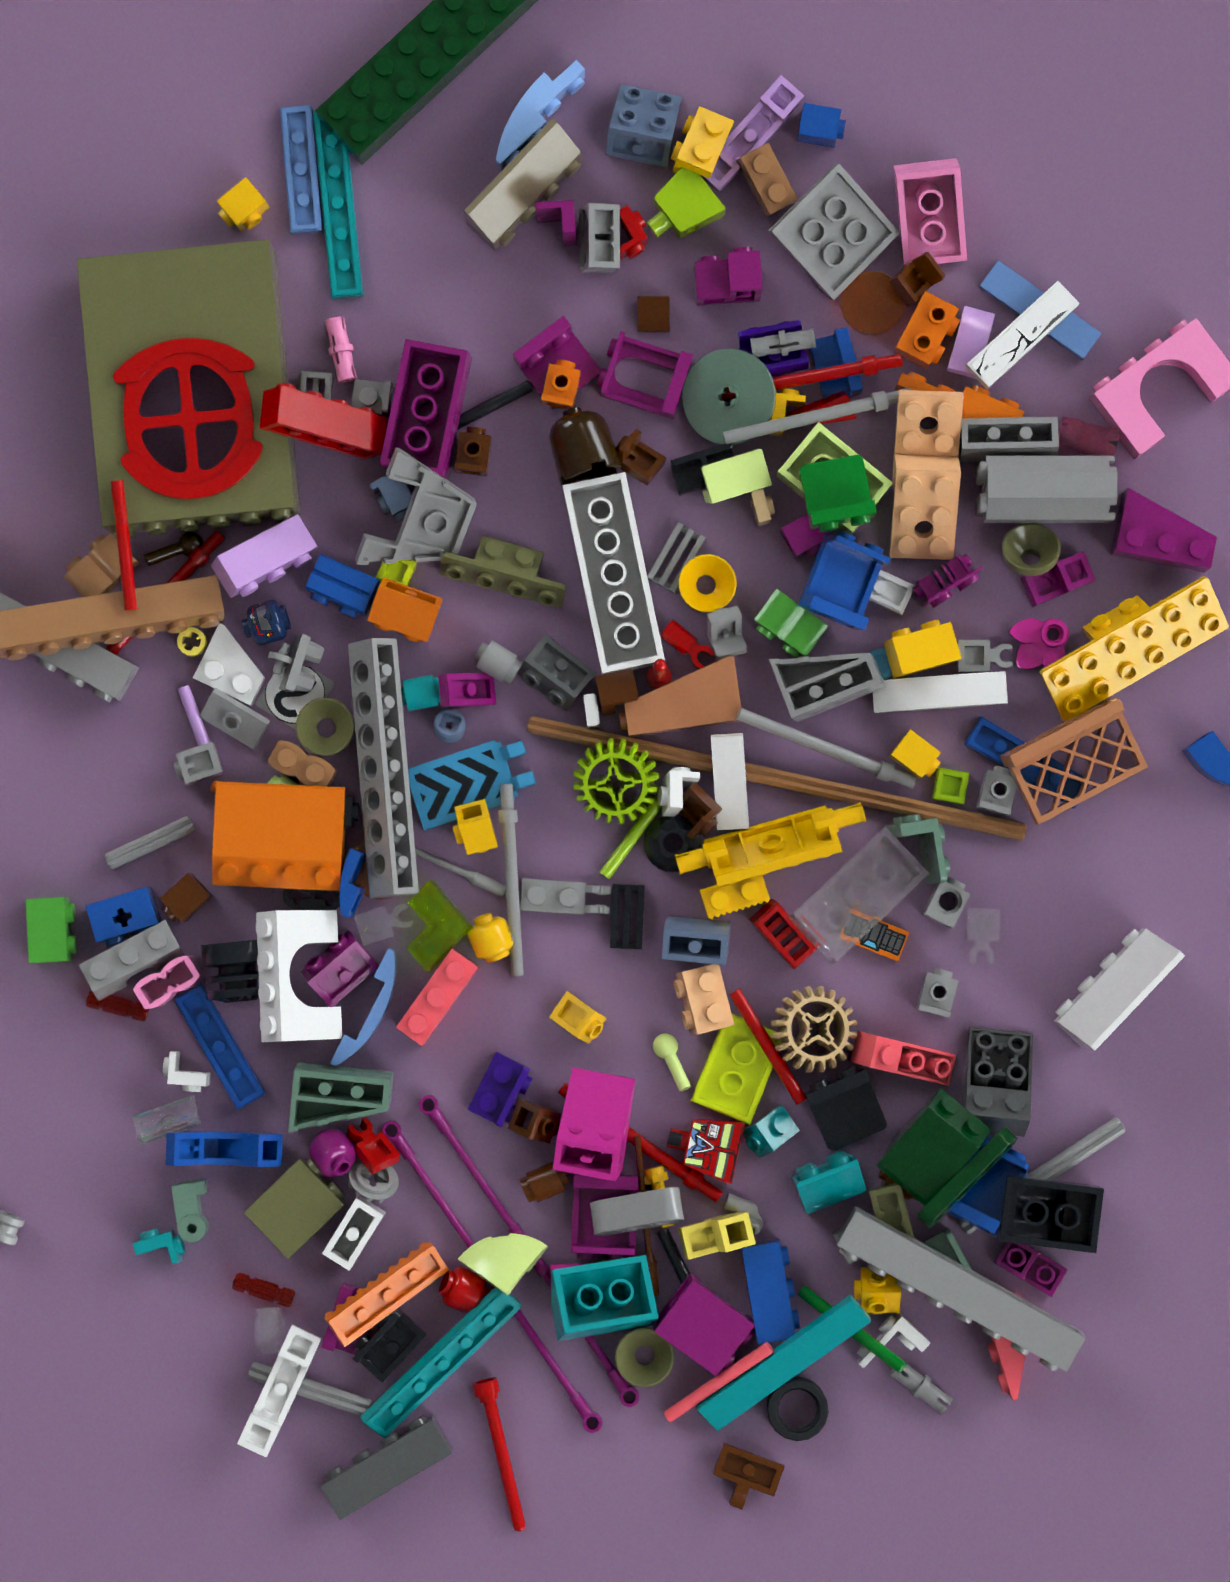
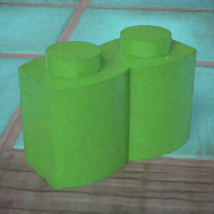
M778 589L774 591L754 619V622L758 625L755 630L770 641L773 637L784 643L781 649L793 658H798L799 656L807 657L828 628L827 624L806 609L799 607L798 603Z

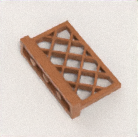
M1120 698L1107 699L1000 755L1004 766L1009 768L1036 825L1057 816L1148 768L1122 713L1125 709ZM1115 720L1121 730L1117 742L1103 738L1107 724ZM1099 729L1097 735L1092 734L1093 731ZM1084 736L1095 739L1090 757L1075 752L1079 739ZM1101 742L1116 747L1110 764L1096 759ZM1071 744L1070 749L1063 748ZM1122 749L1131 752L1136 762V765L1127 770L1117 766ZM1057 750L1068 754L1063 771L1048 766L1052 753ZM1074 756L1088 761L1083 778L1069 774ZM1044 758L1042 764L1036 762ZM1094 763L1109 768L1105 781L1100 784L1089 781ZM1029 765L1041 768L1035 786L1025 782L1020 772L1021 769ZM1046 770L1061 775L1056 793L1041 788ZM1115 770L1118 771V772H1121V773H1119V774L1113 776ZM1067 778L1082 782L1079 793L1074 798L1062 795ZM1087 785L1093 786V788L1086 791ZM1028 788L1034 790L1032 795ZM1039 792L1054 797L1051 809L1043 814H1040L1036 805ZM1060 799L1066 801V802H1064V803H1062V804L1059 805Z

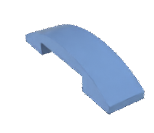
M387 949L374 975V978L385 984L358 1037L355 1038L345 1034L330 1064L337 1066L353 1056L372 1037L383 1020L396 982L397 956L395 950Z

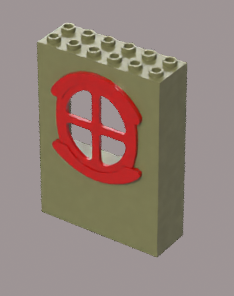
M269 239L77 259L102 527L112 535H116L110 481L116 480L124 481L130 538L136 537L135 532L147 531L148 535L167 534V529L180 528V532H194L199 530L200 525H211L212 529H224L231 527L230 522H243L244 526H254L262 524V519L274 518L276 523H281L297 514L301 515L294 439L259 429L263 391L274 388L279 383H288L276 252ZM196 365L205 366L221 376L234 395V407L201 412L194 410L190 376L191 368ZM165 369H177L181 411L178 414L141 416V401L152 380ZM235 421L238 425L237 435L229 453L215 467L202 470L199 467L196 427L202 423ZM173 426L182 427L184 430L187 459L186 470L184 472H173L160 465L148 452L143 442L142 433L144 430Z

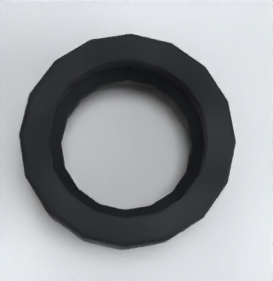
M799 1376L793 1377L769 1394L766 1405L768 1418L774 1430L784 1438L793 1441L809 1440L819 1434L826 1424L829 1413L827 1399L821 1388L810 1379ZM792 1390L806 1391L816 1402V1415L812 1422L805 1427L795 1428L788 1426L779 1415L778 1407L780 1400L786 1393Z

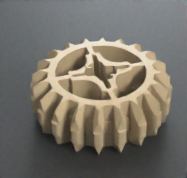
M806 986L803 988V995L799 990L792 991L793 1000L788 997L782 999L786 1010L783 1008L775 1009V1013L782 1018L781 1020L771 1021L772 1026L779 1027V1032L772 1033L771 1037L772 1039L781 1038L782 1043L777 1044L775 1049L776 1051L787 1050L782 1058L785 1062L795 1057L793 1068L799 1069L804 1063V1070L807 1073L812 1072L814 1066L819 1073L825 1072L826 1064L830 1069H834L837 1067L836 1059L840 1061L847 1059L842 1049L847 1051L853 1050L854 1046L847 1042V1040L857 1038V1033L849 1032V1027L857 1025V1020L847 1019V1016L852 1014L853 1009L851 1007L841 1008L846 1002L844 997H840L834 1002L836 991L829 990L825 995L823 986H817L814 993L811 986ZM807 1003H817L824 1006L826 1010L814 1017L809 1012H804L801 1007ZM794 1017L799 1026V1034L795 1041L791 1031ZM835 1019L837 1034L833 1042L834 1038L830 1034L829 1026ZM819 1023V1029H817L819 1034L809 1036V1030L812 1029L809 1028V1025ZM812 1042H816L819 1046H824L828 1051L819 1056H812L803 1052L802 1049L805 1046H809Z

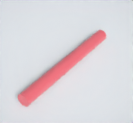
M765 1342L665 1410L664 1415L669 1422L674 1421L774 1353L772 1346Z

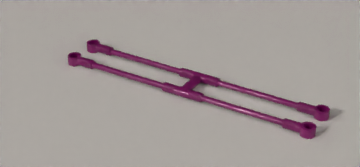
M432 1095L424 1096L419 1102L420 1111L428 1115L439 1132L446 1136L508 1226V1232L526 1235L519 1224H515L451 1131V1125L438 1108V1100ZM425 1099L434 1101L435 1107L433 1110L427 1111L424 1109L423 1102ZM396 1121L386 1122L382 1127V1132L392 1141L403 1159L408 1160L467 1248L472 1246L474 1242L413 1155L415 1152L402 1135L401 1125ZM393 1124L397 1127L398 1132L396 1136H389L387 1134L386 1128L388 1125ZM540 1257L533 1268L539 1277H543L551 1289L550 1269ZM519 1309L514 1316L571 1397L569 1400L583 1419L584 1429L590 1433L599 1431L602 1426L601 1416L592 1411L580 1392H576ZM593 1336L584 1337L607 1370V1376L620 1393L621 1403L627 1407L635 1406L639 1400L638 1390L630 1386L621 1376L617 1367L612 1365ZM625 1392H634L636 1395L635 1399L632 1402L624 1400L623 1395ZM590 1417H595L599 1421L598 1425L594 1428L589 1427L586 1423Z

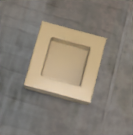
M764 489L752 491L750 499L757 527L770 524V515L775 514L771 495L765 497Z

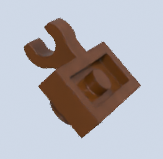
M723 1442L713 1475L736 1483L729 1503L733 1507L743 1509L750 1488L773 1497L775 1496L785 1465Z

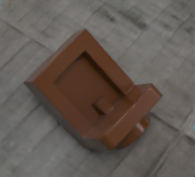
M925 252L907 262L889 283L905 305L909 307L916 303L931 286L942 281L945 278V273L931 254Z
M635 429L629 437L625 435L616 447L622 465L620 469L648 486L665 465L666 457L640 441L642 432Z
M696 782L683 794V808L680 811L694 825L687 835L691 840L700 833L706 836L718 824L715 818L722 811V808Z

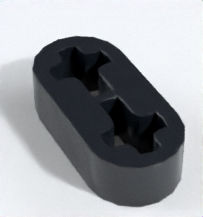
M284 888L283 891L285 903L294 909L336 910L340 908V891H333V893L338 894L339 898L338 900H333L332 906H328L327 901L324 899H316V893H327L328 890L301 889L303 892H312L311 899H301L300 904H295V899L289 896L290 891H295L296 889Z

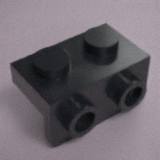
M400 1308L376 1324L379 1329L372 1337L366 1333L353 1347L357 1351L353 1360L357 1363L360 1362L382 1383L427 1334Z

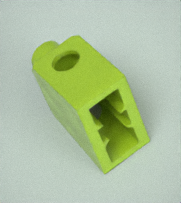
M681 167L653 198V205L659 213L648 220L646 224L656 238L672 228L681 239L725 216L726 208L700 174Z

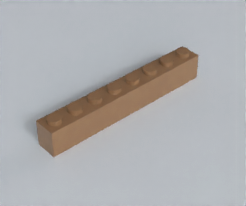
M214 575L136 588L138 609L134 610L124 609L123 591L0 611V659L20 660L31 653L40 652L42 655L57 653L61 648L72 647L78 650L90 647L91 643L104 641L105 644H116L123 641V638L136 636L139 639L153 637L156 632L181 633L186 631L187 627L200 625L201 628L217 626L219 622L224 621V607L218 577Z

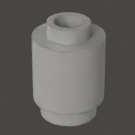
M493 640L489 645L483 642L474 656V659L479 661L476 668L501 683L505 681L511 684L523 663L517 659L518 655Z

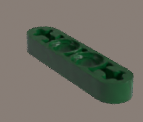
M1007 1127L1000 1130L923 1207L917 1218L928 1228L935 1225L1009 1151L1018 1138Z

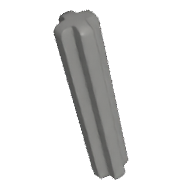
M185 816L106 853L105 860L110 869H116L193 833L196 830L195 825L189 816Z

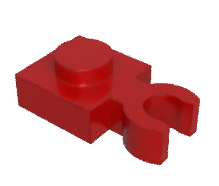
M367 1118L361 1120L360 1127L363 1131L356 1130L352 1124L348 1125L347 1137L352 1142L357 1143L355 1146L356 1154L372 1175L398 1163L400 1158L399 1152L383 1132L374 1135L370 1120Z

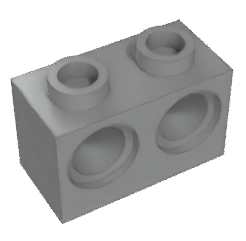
M588 203L579 209L580 273L610 274L620 268L619 204Z

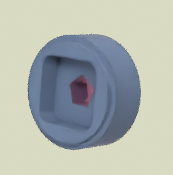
M453 709L440 711L434 720V734L444 742L458 741L465 732V718L460 712Z

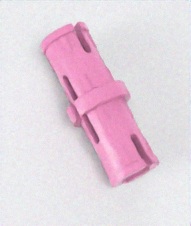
M345 317L329 318L325 320L330 343L328 351L329 356L333 357L337 382L342 384L355 381L358 378L352 357L354 348L353 344L349 342Z

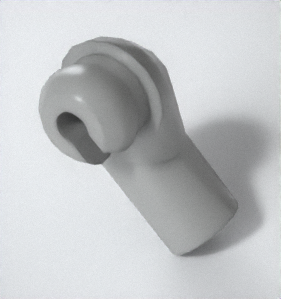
M728 1193L723 1208L733 1212H748L754 1236L759 1234L763 1227V1219L757 1204Z

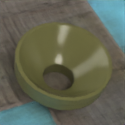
M1025 523L1012 528L1007 532L1002 542V554L1007 566L1014 572L1026 576H1037L1050 571L1058 562L1061 551L1060 541L1055 532L1049 527L1037 523ZM1026 554H1034L1040 558V561L1034 565H1028L1021 558Z
M318 698L312 700L299 712L296 720V734L303 747L311 753L320 756L337 754L347 747L353 737L354 720L352 714L345 705L335 699ZM323 719H331L336 724V732L331 737L325 738L318 733V724Z
M642 1327L634 1329L622 1337L616 1349L615 1361L619 1373L630 1384L638 1387H650L661 1383L667 1378L674 1364V1352L672 1345L655 1333L652 1328ZM647 1345L653 1349L654 1358L650 1363L641 1364L636 1360L635 1351L638 1347Z

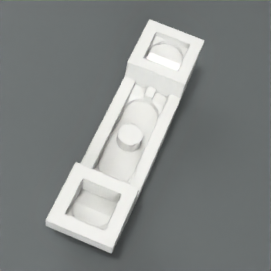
M292 1324L253 1412L250 1414L238 1440V1445L264 1457L268 1456L322 1338Z

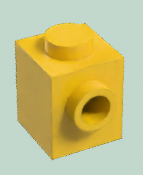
M247 177L217 200L218 205L222 209L218 212V215L229 228L235 225L240 232L245 228L250 230L262 220L261 215L270 208L267 201Z
M486 799L454 807L458 825L453 826L457 844L464 843L467 855L483 853L498 847Z

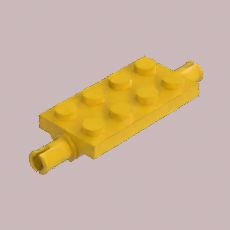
M861 802L837 810L827 809L826 805L750 826L749 829H740L704 839L703 848L675 854L680 875L708 866L709 869L712 868L718 887L734 884L740 880L758 875H766L772 871L797 866L800 863L818 858H826L832 854L842 852L837 835L839 829L861 822L864 823L866 822V817Z

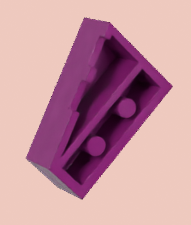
M1127 488L1121 497L1111 555L1205 573L1212 567L1217 537L1132 489Z

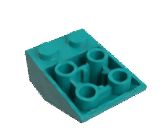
M843 1150L826 1156L827 1162L816 1166L814 1162H810L796 1168L797 1174L791 1177L806 1214L813 1213L867 1191L858 1160L851 1153L846 1154Z

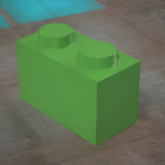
M70 897L26 899L29 963L73 961V954H77L76 935L71 933V922L76 920L75 904L70 903Z

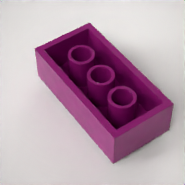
M405 339L380 459V465L385 470L388 469L396 447L447 480L472 357L467 350Z

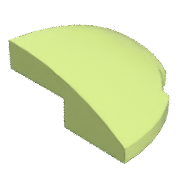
M510 1233L508 1236L494 1238L490 1236L470 1246L462 1253L458 1261L508 1296L526 1271L529 1273L548 1246L535 1238L521 1234Z

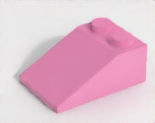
M957 158L893 165L903 264L905 265L925 252H929L937 264L967 261L961 172Z

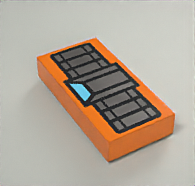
M850 908L838 938L898 962L910 932Z

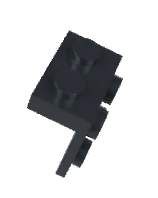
M857 1065L839 1072L841 1078L831 1082L824 1078L810 1084L811 1090L805 1092L825 1143L830 1150L842 1148L882 1131L887 1126L884 1114L870 1084L871 1080L865 1068L858 1070Z

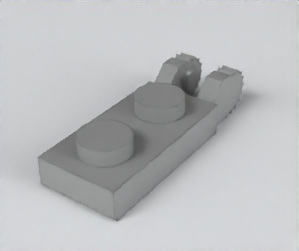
M522 878L520 910L584 915V912L610 914V907L606 905H585V893L607 895L611 894V887L586 885L583 882Z

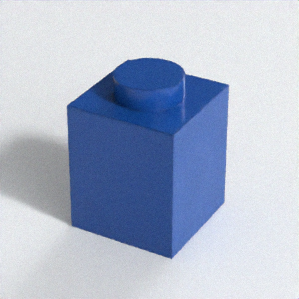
M804 103L797 142L834 148L836 138L843 139L846 120L840 119L842 109Z

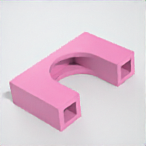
M1197 318L1190 323H1187L1185 319L1170 330L1172 336L1162 342L1158 338L1144 349L1147 354L1137 361L1132 357L1118 369L1121 374L1113 380L1107 376L1093 386L1096 392L1089 399L1134 459L1165 437V434L1147 412L1141 401L1140 385L1147 371L1162 365L1179 367L1193 378L1211 403L1230 390V362Z

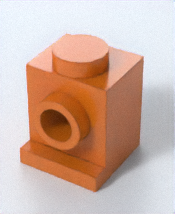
M560 359L557 360L556 365L549 363L541 396L542 405L564 410L574 408L581 377V370L575 369V363ZM564 377L568 383L565 387H558L555 384L556 379Z

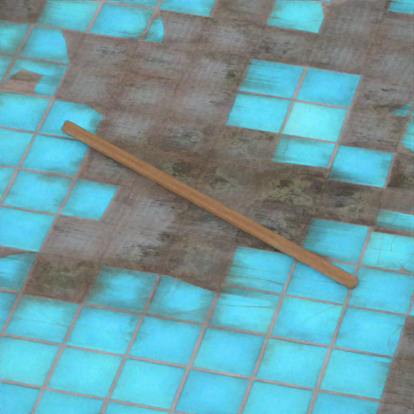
M530 716L528 720L527 732L590 747H595L596 742L600 741L605 749L608 748L607 742L609 738L614 739L615 747H619L621 739L624 738L627 740L625 747L627 749H631L632 744L635 742L639 744L636 752L638 755L642 751L647 750L649 755L646 759L713 773L712 755L536 716ZM745 762L746 781L851 804L861 802V805L864 807L906 816L920 814L921 819L924 820L938 818V823L1015 840H1023L1026 835L1027 826L1024 823Z

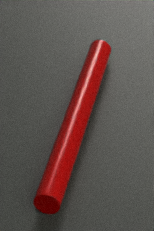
M116 480L110 481L124 609L134 610L138 608L124 481Z
M739 988L729 994L795 1104L797 1105L806 1100V1095L782 1059L779 1051H776L773 1041L741 989Z

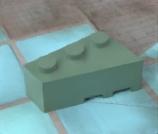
M298 1062L293 1074L288 1133L311 1126L326 1125L334 1121L350 1120L387 1112L391 1104L394 1072Z

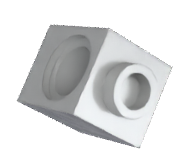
M950 877L947 882L937 883L922 915L950 929H954L970 896V893L964 891L966 885ZM945 892L953 894L956 899V904L950 911L942 909L939 904V898Z

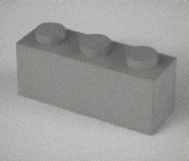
M1058 417L962 419L959 445L960 462L983 461L985 456H1057L1059 449Z

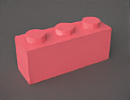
M452 948L396 1028L419 1045H425L477 972L479 966Z

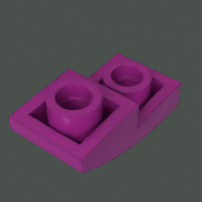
M1012 1242L1006 1243L995 1262L998 1266L1052 1298L1069 1271L1027 1244Z

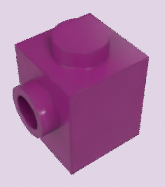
M808 514L789 523L780 530L794 559L806 553L810 557L817 555L824 535L831 532H819V528L811 529Z

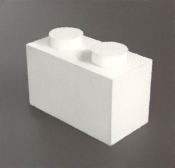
M358 1196L322 1254L350 1271L386 1214V1211L371 1202L368 1203L365 1198Z

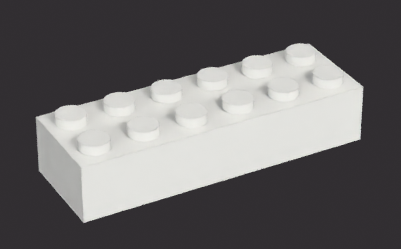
M623 472L562 485L602 675L631 668L635 670L653 666L657 659L665 661L626 473Z

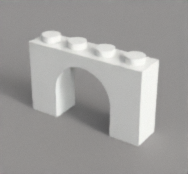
M275 910L257 912L256 933L261 1042L342 1039L341 1007H310L305 1005L294 994L289 978L292 958L300 947L305 944L338 942L337 910Z

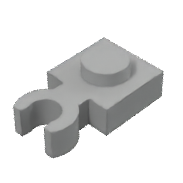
M957 640L962 658L957 661V673L990 672V663H994L997 667L1003 669L1013 666V662H1004L1000 658L1002 650H1012L1011 644L1004 643L995 649H990V640Z

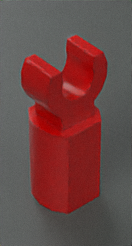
M674 619L660 634L661 638L683 656L686 654L691 656V662L697 669L704 668V665L697 659L699 653L706 652L711 657L715 655L713 649L709 646L697 644L696 641L698 639Z

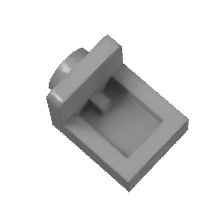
M738 606L720 608L713 613L707 614V636L718 660L747 652V645L742 636V615Z

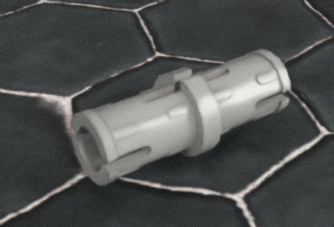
M814 328L785 333V330H781L776 335L750 338L752 354L755 357L778 353L786 356L790 351L817 348Z
M908 1364L903 1370L905 1375L896 1372L894 1369L891 1370L890 1377H893L911 1390L913 1397L923 1399L937 1410L940 1415L948 1408L938 1402L937 1399L939 1398L949 1406L952 1403L953 1397L931 1383L932 1379L929 1376H922Z

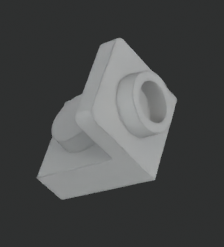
M355 379L351 407L371 408L375 410V414L389 417L395 392L392 381L385 380L383 383Z
M214 742L176 753L178 762L174 763L177 777L179 781L184 780L185 784L189 786L196 784L197 781L224 773Z

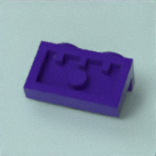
M496 1052L467 1110L495 1123L499 1127H502L504 1122L510 1123L516 1107L513 1103L518 1093L525 1095L533 1079L528 1076L530 1068Z

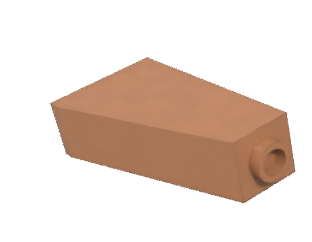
M734 656L725 657L642 695L636 701L625 703V711L619 712L621 731L628 730L629 737L740 722L736 720L737 713L741 708Z

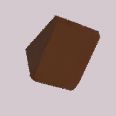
M638 296V332H670L669 296Z

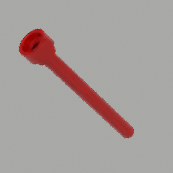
M657 659L647 671L646 680L648 685L655 690L671 683L672 674L663 659Z
M497 1377L482 1379L472 1384L475 1397H479L480 1403L484 1404L513 1528L515 1531L521 1532L525 1529L526 1524L496 1403L498 1392L500 1391Z

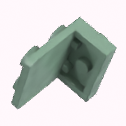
M920 814L893 818V825L884 826L886 838L917 835L926 884L947 882V875L950 874V864L947 856L943 855L942 843L945 842V833L942 824H938V818L921 820Z

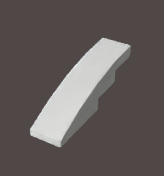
M1005 671L883 680L886 687L873 692L874 713L1008 704Z

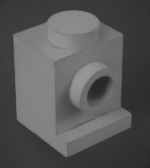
M995 766L994 771H985L976 808L1004 816L1011 814L1017 784L1008 768ZM998 783L1003 784L1005 787V793L1001 796L994 792V786Z
M934 968L933 974L925 972L916 1006L917 1010L950 1018L959 981L952 979L953 972ZM936 986L944 988L945 994L942 998L934 996L933 990Z

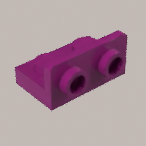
M349 930L344 935H338V942L330 943L323 953L310 958L301 973L306 982L327 1005L333 1007L378 969L379 965Z

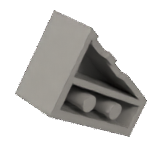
M871 653L769 659L790 716L796 722L886 687L875 657Z

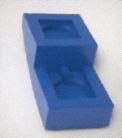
M350 848L340 882L341 915L347 918L354 917L366 890L365 887L355 883L366 860V853L356 848Z

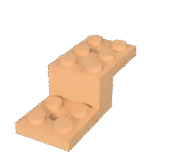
M898 390L892 468L894 496L889 548L890 558L954 559L961 479L959 445L964 399L963 392ZM925 417H933L938 421L937 425L930 430L923 429L919 424ZM921 521H928L933 525L932 529L927 533H919L915 530V526Z

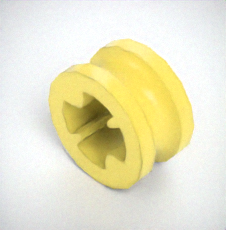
M189 627L186 631L179 633L177 645L182 653L190 657H196L206 650L207 638L199 629ZM193 633L198 634L196 639L201 640L200 646H194L191 651L187 650L186 647L188 645L184 644V639L186 637L191 638Z

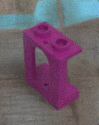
M620 331L618 339H611L607 351V356L611 357L608 369L602 368L597 386L601 387V397L673 420L693 361V354L681 351L680 354L626 337L625 332ZM631 357L674 370L665 400L619 384L615 377L617 364L622 359Z

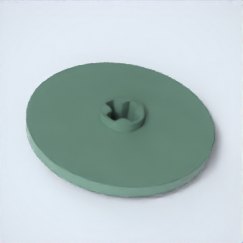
M720 349L703 356L689 371L683 387V407L689 423L698 434L711 442L725 444L723 432L770 421L776 403L775 384L767 367L754 355L739 349ZM727 388H729L731 393L736 394V399L731 400L730 406L728 401H723L722 395L727 394ZM751 439L734 442L732 445L741 444Z

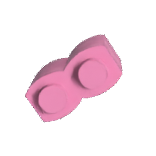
M193 955L181 956L167 963L161 973H153L141 979L135 985L133 991L144 1009L158 1008L170 1002L177 992L196 986L205 974Z

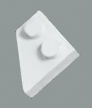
M219 623L193 678L252 706L265 677L227 627Z

